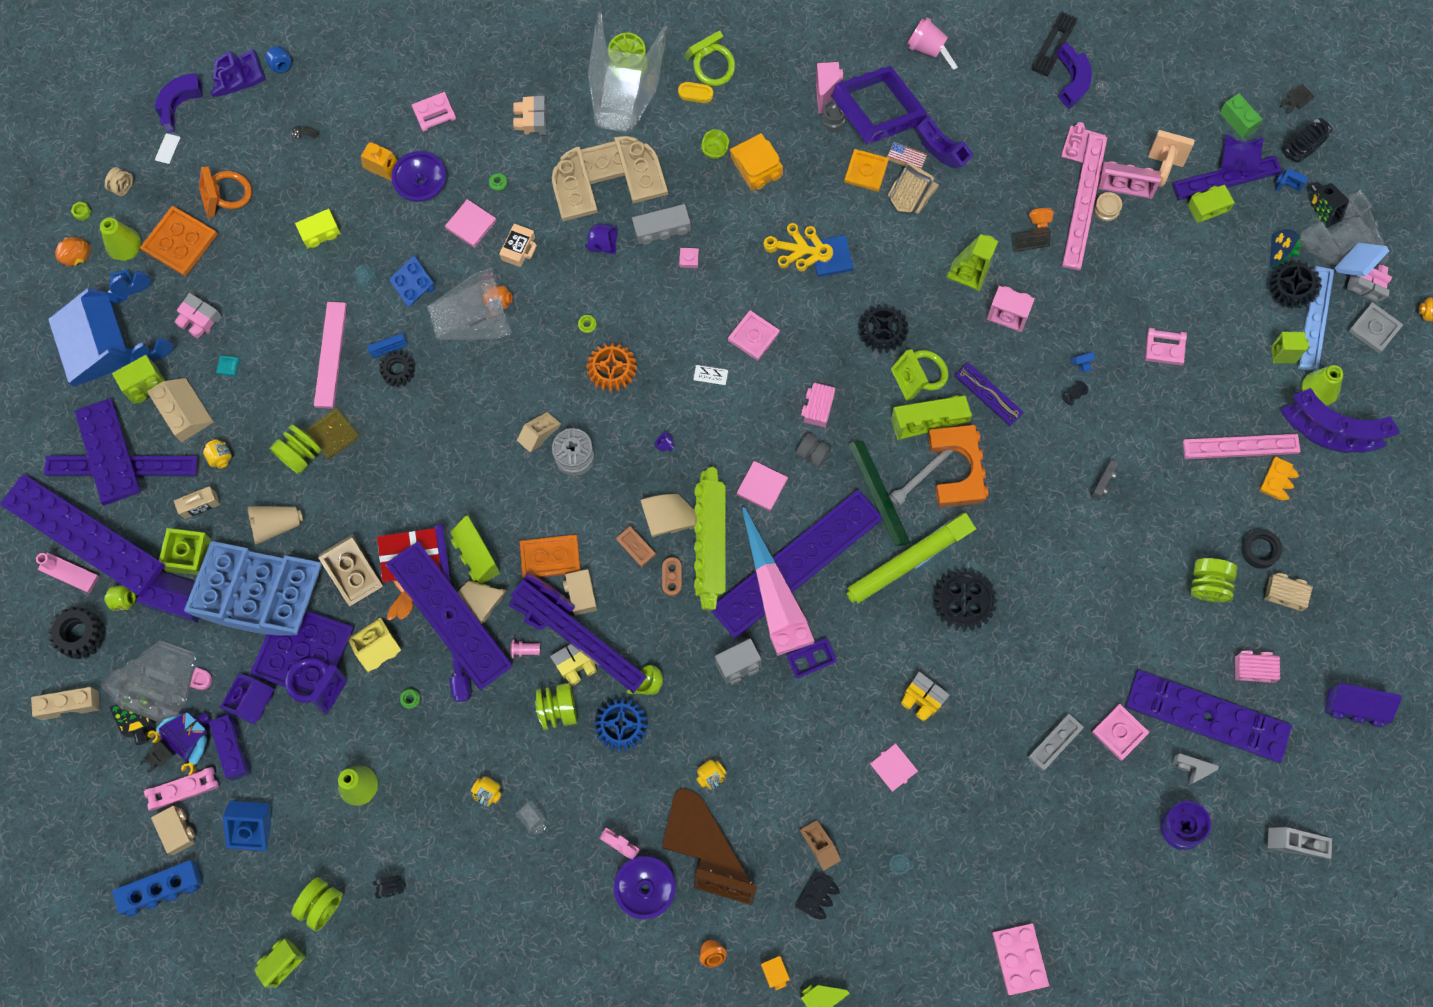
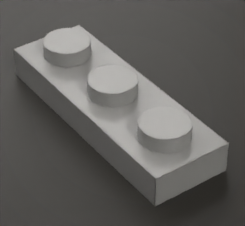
M1068 714L1028 758L1044 771L1084 727Z

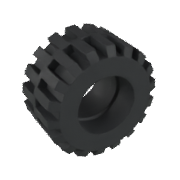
M69 607V611L63 609L61 615L56 614V620L51 621L50 625H52V628H49L48 633L52 634L49 636V641L53 642L51 645L57 651L70 658L81 659V657L88 658L89 653L94 655L96 653L95 649L102 647L100 642L105 640L102 634H105L106 630L103 628L104 624L97 615L82 607H77V609ZM84 623L85 632L83 636L76 642H70L69 635L71 630L76 625Z

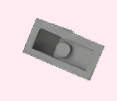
M1180 753L1174 757L1173 764L1178 765L1180 770H1192L1189 785L1217 771L1219 768L1217 765Z

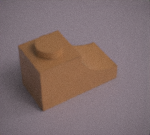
M817 820L800 830L823 871L841 861L834 844Z

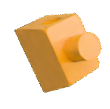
M369 142L361 155L362 167L392 181V170L397 159L391 151Z

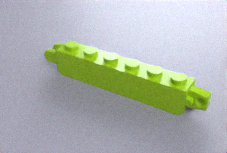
M714 467L707 468L700 475V482L695 487L696 505L694 509L696 514V524L694 527L696 533L694 545L696 552V561L694 563L696 579L694 588L696 589V596H700L702 609L709 611L716 609L717 597L725 592V485L723 482L718 481V470Z

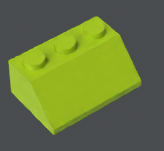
M468 515L465 516L451 531L453 538L450 540L455 549L460 548L462 554L459 556L463 564L470 566L471 570L468 572L472 580H477L481 585L499 575L500 572Z

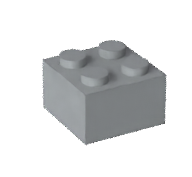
M750 638L716 655L715 664L725 684L731 683V685H734L742 680L741 677L747 674L752 676L758 673L759 668H761V658Z

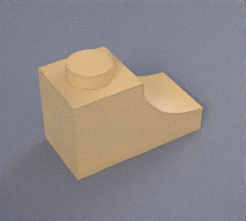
M546 412L526 423L517 441L529 452H532L541 447L544 441L560 427L561 423Z

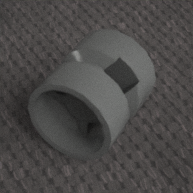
M834 100L827 101L823 107L822 125L829 132H838L844 127L846 115Z
M807 434L799 445L796 455L804 460L810 459L812 465L820 468L832 447L824 442L818 443L816 437Z

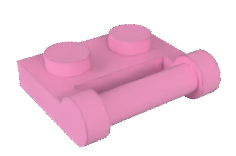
M445 92L412 104L423 132L443 122L456 120ZM444 112H447V114L441 115V116H439V117H436V118H434V119L428 120V121H426V122L424 121V120L429 119V118H431V117H434V116H436V115H439V114H442V113H444Z
M1148 328L1145 361L1183 365L1187 332L1174 333ZM1154 338L1177 340L1179 342L1176 345L1153 341Z

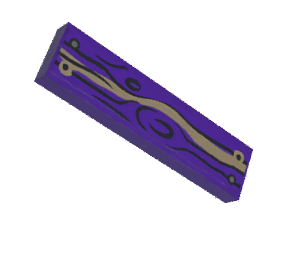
M969 362L955 374V378L1009 427L1023 415L1024 412Z

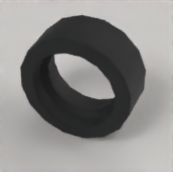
M1268 530L1253 532L1244 540L1242 545L1244 560L1250 566L1258 569L1271 567L1280 559L1282 554L1280 539ZM1256 539L1266 540L1273 548L1272 557L1267 560L1256 558L1251 551L1252 542Z

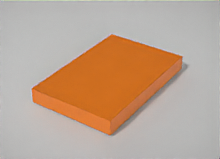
M577 534L519 541L523 579L527 572L540 578L581 571Z

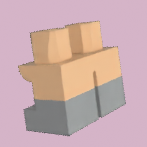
M545 96L523 97V102L514 103V114H523V118L513 119L514 130H524L525 134L539 132V135H546Z

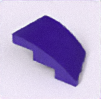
M251 49L237 57L229 51L215 59V71L212 78L214 80V87L210 94L213 97L228 95L266 80L257 52Z
M527 572L523 580L565 613L574 610L575 605L565 596L541 579ZM512 598L509 607L524 614V622L539 630L547 627L545 623Z

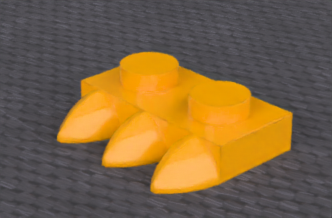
M1275 457L1259 491L1278 500H1288L1290 498L1283 489L1294 488L1293 483L1288 477L1297 478L1299 474L1293 468V464Z

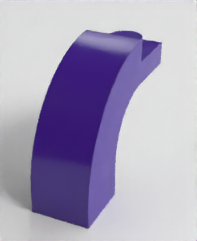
M1066 42L1056 52V55L1068 68L1071 82L1060 92L1058 97L1070 109L1078 103L1089 89L1092 70L1085 53L1082 52L1080 55H1077L1075 49Z
M197 73L182 75L171 80L162 88L156 99L155 110L160 116L161 126H164L168 133L175 132V111L177 107L188 99L202 98V81Z
M926 116L914 127L922 138L921 144L926 150L949 167H962L974 156L964 141L954 142L948 139L930 116Z

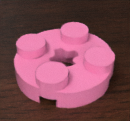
M605 828L600 836L603 842L632 860L640 850L622 836H615V833L608 828Z

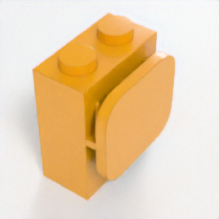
M762 133L730 149V158L751 191L759 190L766 183L777 181L783 175V166L779 161V156Z

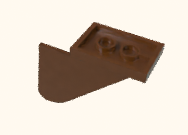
M679 789L674 794L662 848L701 860L695 875V889L753 905L757 886L748 879L704 801L691 790Z

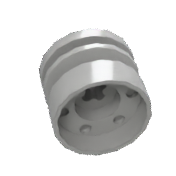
M575 428L565 429L554 438L552 444L553 455L558 468L563 473L578 476L589 471L593 466L595 456L592 442L585 432ZM574 447L575 451L571 452L570 448Z

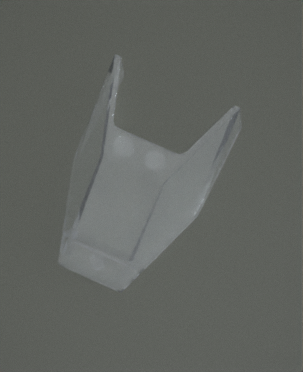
M597 13L588 68L595 127L631 133L658 87L668 26L664 25L646 55L633 54L607 48L601 13Z

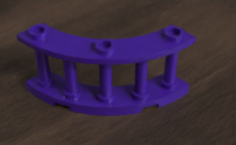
M1311 388L1293 395L1296 402L1280 410L1289 424L1306 436V439L1316 445L1336 452L1366 453L1376 451L1386 446L1384 438L1400 434L1391 416L1378 420H1357L1343 416L1327 407Z

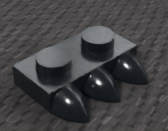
M815 871L796 908L815 919H826V914L820 906H833V902L827 893L837 895L840 894V890L833 880Z

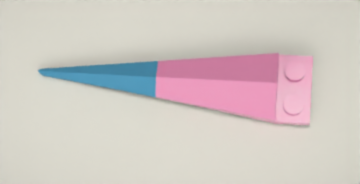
M743 507V516L770 639L776 655L779 656L814 644L806 618L746 508Z

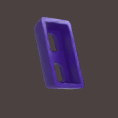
M822 639L787 655L796 678L806 676L837 661L827 639ZM822 649L827 656V660L817 663L813 653ZM805 657L809 668L799 671L795 661Z

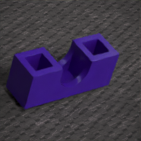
M226 715L210 721L209 725L225 778L234 781L250 775L251 771L246 755L242 753L237 738L240 735L235 719Z

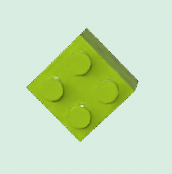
M147 355L112 373L121 391L134 404L145 401L149 396L147 391L165 381L157 366Z
M167 528L159 559L165 565L163 569L169 572L198 575L211 538L202 532Z

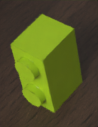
M1222 185L1219 187L1213 186L1204 193H1195L1191 197L1188 207L1196 222L1200 223L1230 211L1235 202L1226 186Z
M1282 332L1271 346L1273 363H1296L1309 348V340L1306 339L1305 332Z

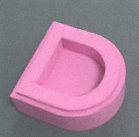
M195 668L188 686L198 690H206L212 684V676L205 670Z

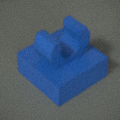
M1090 352L1070 359L1072 365L1079 364L1080 371L1086 372L1092 370L1089 361L1095 360L1094 352Z

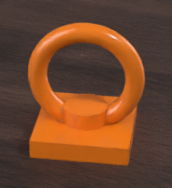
M209 166L201 167L199 190L207 218L215 216L216 204L226 209H238L249 202L252 196V188L244 176L233 171H222L211 177ZM224 178H232L239 181L244 187V196L235 202L222 200L217 182Z

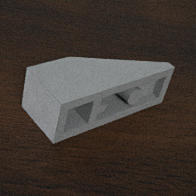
M1288 827L1269 828L1268 849L1331 859L1332 838Z

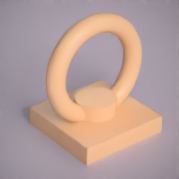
M1162 130L1158 131L1148 158L1163 161L1159 171L1161 181L1158 187L1165 185L1172 165L1184 167L1194 145V139Z

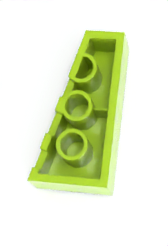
M980 234L954 259L946 278L980 291L989 272L998 241L992 236Z
M955 395L947 399L894 407L891 422L897 440L929 433L930 429L949 428L969 423L972 414L966 396Z

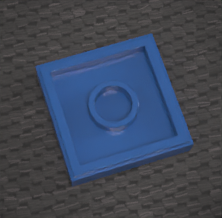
M846 235L820 240L822 244H828L832 247L833 256L827 262L817 261L814 263L817 278L853 271L854 267ZM810 242V246L815 247L813 242Z

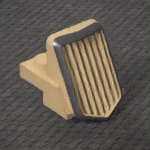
M908 163L899 178L894 182L888 197H890V201L897 212L919 214L926 206L929 198L935 193L939 184L933 182L934 177L912 163Z

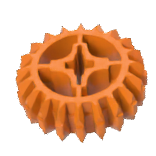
M613 342L610 347L604 343L603 349L598 346V352H591L593 357H588L589 363L586 365L588 369L587 374L591 377L590 381L592 383L595 382L597 388L602 385L603 391L609 387V392H612L613 388L616 387V390L619 392V386L621 385L626 389V382L631 384V378L636 376L634 371L637 370V365H635L636 359L633 358V353L628 352L627 347L622 349L620 343L617 347H615ZM615 356L622 358L626 363H622V361H617L615 359ZM613 361L614 366L611 373L609 368L611 367ZM597 371L608 374V378L602 377ZM623 373L621 376L615 378L617 374Z

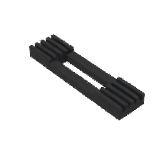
M1064 11L1059 15L1032 67L1033 71L1047 77L1058 58L1056 52L1066 43L1078 20V17H1071V14L1067 15L1066 12L1063 13ZM1057 32H1063L1064 35L1053 56L1049 58L1047 55L1046 57L1045 55Z

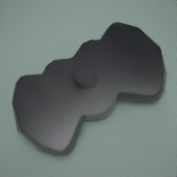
M1078 381L1076 385H1073L1071 389L1063 393L1064 402L1070 406L1074 405L1075 399H1079L1081 395L1088 393V386L1084 382Z

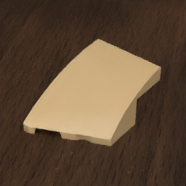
M679 494L659 495L641 500L652 537L668 532L672 534L688 528L690 530L694 529L696 524L694 509Z
M468 581L457 594L479 623L482 624L487 621L494 607L499 605L506 590L495 589L489 585H480L477 582Z

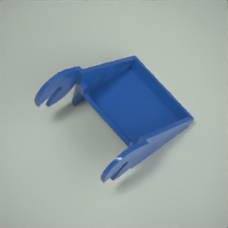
M136 271L132 279L133 283L127 284V281L119 275L110 282V291L108 292L87 288L49 318L68 382L73 387L113 373L144 355H147L151 361H155L169 355L173 351L172 342L165 338H158L154 346L155 349L152 351L143 342L136 345L133 349L125 348L112 305L128 300L127 296L147 289L151 283V278L147 273Z

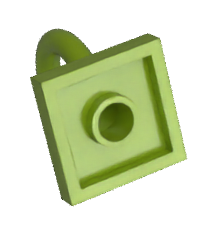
M720 30L689 47L684 54L687 62L694 58L693 67L696 76L701 82L709 86H721L727 83L735 71L733 55L726 47L718 44L724 37ZM715 51L722 53L728 62L726 74L719 79L708 78L700 67L701 59Z
M912 349L907 350L891 368L906 401L912 400L922 389L929 391L938 390L948 380V368L943 359L936 353L927 350L913 352ZM929 358L933 360L941 371L939 381L928 383L929 381L917 359Z

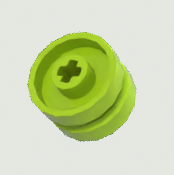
M316 877L305 887L296 900L291 916L301 922L306 920V926L317 932L330 920L341 902L343 893L334 887L328 889V883Z

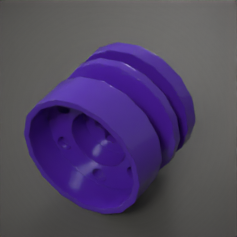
M1192 801L1176 804L1165 814L1161 821L1163 838L1170 846L1179 850L1193 849L1207 838L1211 831L1209 813L1203 806ZM1183 824L1187 826L1185 831L1181 829Z

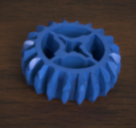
M615 698L613 699L615 705L611 706L610 702H606L608 709L606 710L604 707H601L600 710L603 712V715L596 714V717L601 721L594 722L595 726H600L595 729V733H602L598 736V740L605 739L603 742L604 747L611 743L609 747L611 751H613L616 745L618 752H621L622 746H624L627 752L629 751V744L634 749L636 748L635 740L638 743H642L639 735L646 736V732L642 731V729H648V725L643 724L648 719L646 716L640 717L645 711L643 709L637 711L640 707L638 703L632 707L633 701L631 699L625 704V698H621V704H618ZM619 710L617 718L606 721L610 714ZM625 710L635 715L637 723L626 719ZM622 718L626 726L622 727L620 734L619 727L616 724H620ZM605 727H610V729L617 731V740L611 738L606 733ZM636 729L630 738L623 740L626 731Z

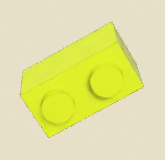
M329 209L295 223L307 249L317 247L326 240H333L341 234Z

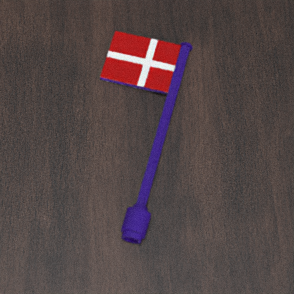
M437 524L434 526V529L378 536L377 542L382 582L397 581L385 564L418 541L451 584L443 529L445 526ZM446 612L447 618L451 619L453 617V614L451 612ZM452 654L454 674L452 678H449L451 696L454 698V702L468 701L471 695L469 676L462 672V666Z

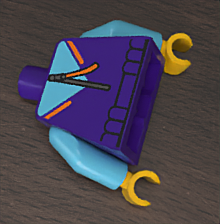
M188 712L167 716L156 727V731L148 733V738L156 735V738L152 741L155 744L164 739L185 762L189 761L181 769L184 772L190 766L191 771L188 775H192L196 772L195 764H198L206 747L207 730L204 726L210 722V719L205 713L200 714L197 718H194Z

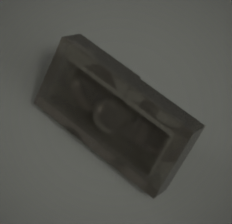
M1042 227L1038 230L1031 229L1029 231L1013 233V251L1020 252L1050 247L1051 231L1049 228Z

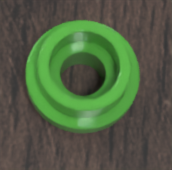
M497 173L490 177L489 185L493 190L501 191L507 186V179L503 174Z
M407 689L401 694L400 702L403 707L413 709L418 706L420 695L414 689ZM413 696L414 700L410 703L407 702V698Z

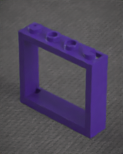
M892 66L879 68L871 73L867 72L862 76L853 77L845 82L841 81L836 84V88L831 95L867 145L914 128L928 114ZM884 81L908 114L874 126L850 93Z

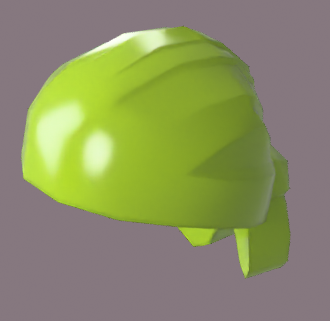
M647 665L640 671L647 678L634 694L655 695L662 687V672L655 666Z

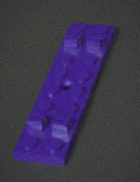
M418 541L385 564L480 691L513 667ZM446 612H451L453 617L451 619L446 618Z
M1140 670L1136 672L1125 707L1279 764L1282 763L1292 728L1291 724ZM1205 713L1211 715V720L1205 719Z

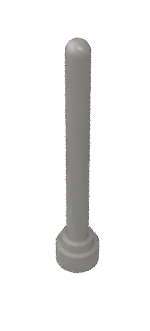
M953 450L942 451L902 489L894 490L889 495L890 499L897 506L902 505L905 502L906 495L943 462Z

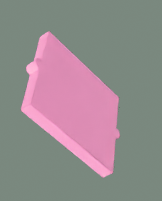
M894 744L886 752H881V756L870 763L892 792L903 783L906 784L907 780L918 772L897 744Z

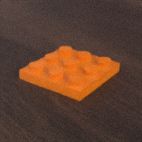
M171 206L140 246V249L186 277L218 234L205 224Z

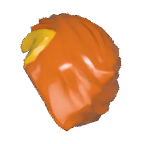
M64 238L56 248L55 257L57 261L66 266L76 267L78 263H84L88 259L92 246L81 238Z

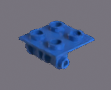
M415 255L389 279L408 307L426 291L431 293L435 290L434 282Z

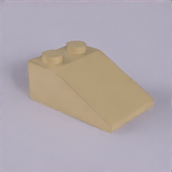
M353 534L321 552L318 556L349 607L383 587Z

